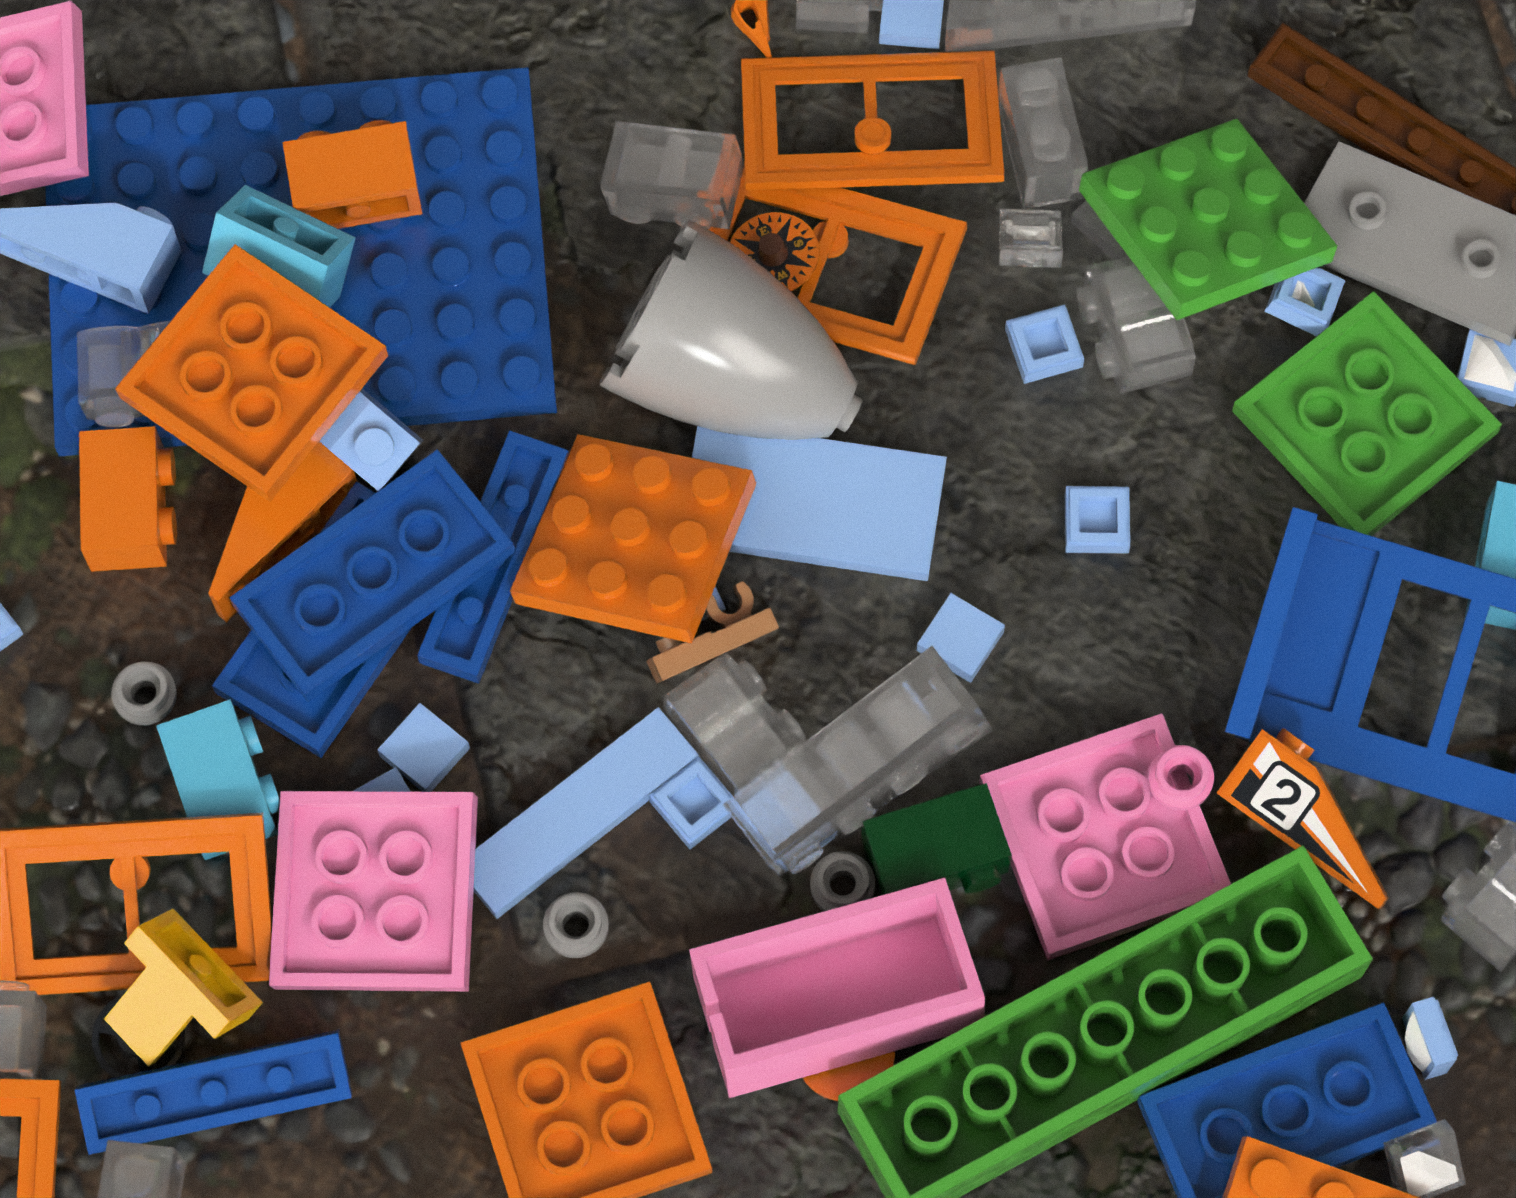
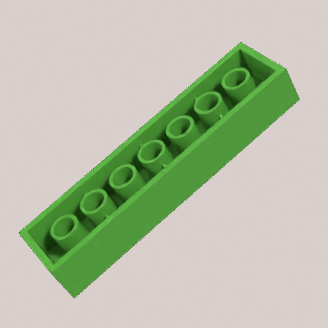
M1303 845L838 1096L837 1112L885 1198H959L1137 1101L1139 1096L1163 1087L1361 979L1373 958Z

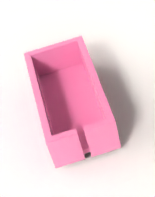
M945 878L689 949L694 982L709 1032L712 1034L713 1046L729 1098L950 1036L983 1018L985 1013V996Z

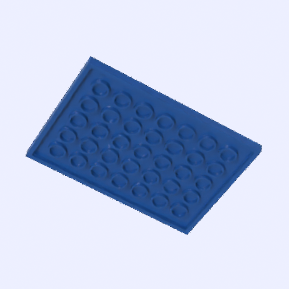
M529 67L86 105L89 176L45 186L46 206L119 203L136 211L140 206L152 208L171 221L182 252L149 314L49 274L54 441L59 457L79 455V431L155 426L163 447L187 445L120 399L115 388L208 277V275L202 273L216 212L244 185L293 207L282 142L297 140L299 136L311 131H327L332 134L356 130L361 125L376 120H386L392 123L406 121L423 214L339 229L356 238L341 295L330 308L386 345L389 355L362 389L406 426L557 413Z

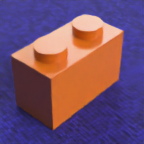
M386 120L367 122L356 130L332 134L327 131H311L299 136L297 140L282 142L293 208L337 229L423 214L406 121L392 123Z
M155 426L79 431L81 552L91 572L167 567V545L177 543L176 513L173 506L166 507L165 486H172L176 483V464L173 448L163 447Z

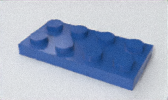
M437 449L229 598L236 611L306 701L309 702L514 554L515 547L511 539Z
M355 482L321 532L370 498L375 492ZM411 628L309 702L306 701L251 630L212 687L215 694L225 700L231 699L233 705L322 758Z
M1384 1002L1139 1096L1137 1100L1177 1198H1223L1241 1139L1244 1136H1249L1338 1168L1431 1132L1439 1125Z

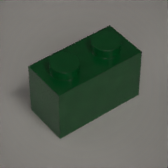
M987 783L862 821L861 841L869 865L873 870L880 896L942 878L946 879L949 891L963 887L965 893H975L997 885L1002 881L1000 875L1009 871L1012 854Z

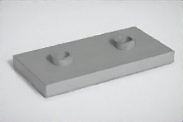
M1338 141L1304 202L1338 245L1333 261L1323 266L1510 346L1516 335V215Z

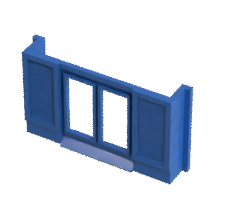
M1293 507L1225 732L1236 735L1235 738L1253 743L1262 729L1276 737L1281 729L1284 728L1315 750L1308 760L1516 823V769L1514 774L1446 754L1489 608L1492 606L1516 614V579L1317 520L1318 514ZM1402 580L1470 600L1426 747L1358 727Z

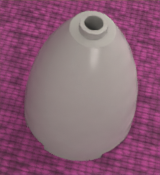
M688 219L673 242L683 248L682 252L679 253L673 250L670 255L665 257L661 266L656 270L616 346L615 354L624 358L621 366L613 363L611 368L607 367L601 377L599 386L648 410L684 423L722 433L753 438L799 440L828 438L835 428L846 432L857 415L863 399L854 395L858 382L841 351L825 329L801 301L767 269L730 242L693 220Z

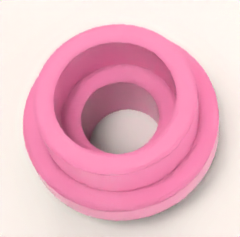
M1174 745L1163 749L1153 759L1148 772V785L1153 796L1162 805L1174 810H1189L1202 804L1209 796L1214 783V771L1208 758L1196 748L1187 745ZM1176 770L1184 771L1190 775L1192 785L1184 789L1176 788L1170 783L1168 775Z

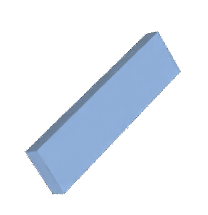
M659 707L477 847L475 849L473 891L494 917L498 919L648 802L651 793L699 757V754Z

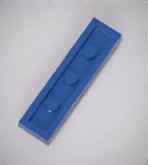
M509 430L480 502L514 543L515 553L436 609L417 655L420 664L478 684L480 683L513 601L510 589L567 460L568 450Z
M339 1029L78 1085L74 1090L88 1155L350 1099L353 1094Z

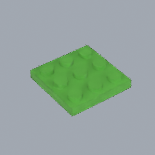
M1238 119L1082 174L1079 186L1080 193L1176 320L1331 263L1338 246Z
M1374 291L1236 400L1232 412L1340 527L1373 536L1498 434L1502 426L1498 419Z

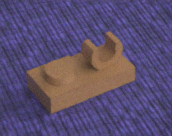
M743 581L733 586L735 594L739 599V608L733 614L723 613L718 608L714 596L711 595L705 615L711 622L722 626L723 629L715 633L709 631L696 638L694 637L692 644L669 638L656 641L655 643L660 654L646 661L656 684L778 629L779 626L771 608L751 615L754 598L751 589Z

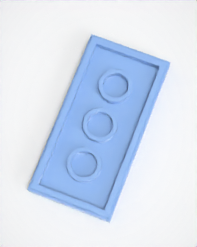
M697 426L692 458L752 470L756 481V487L729 552L928 581L947 457L822 438L799 440L753 438L722 433Z

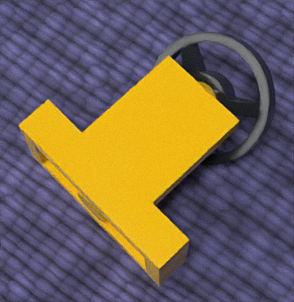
M172 908L139 925L125 941L124 944L146 968L125 994L113 999L99 1013L92 1031L93 1051L105 1072L115 1078L124 1076V1074L114 1070L104 1059L100 1047L101 1033L117 1037L122 1050L127 1055L137 1058L140 1072L151 1070V1065L156 1063L178 1036L175 1053L164 1067L176 1065L180 1062L185 1050V1027L193 1017L215 1039L249 1020L263 1002Z

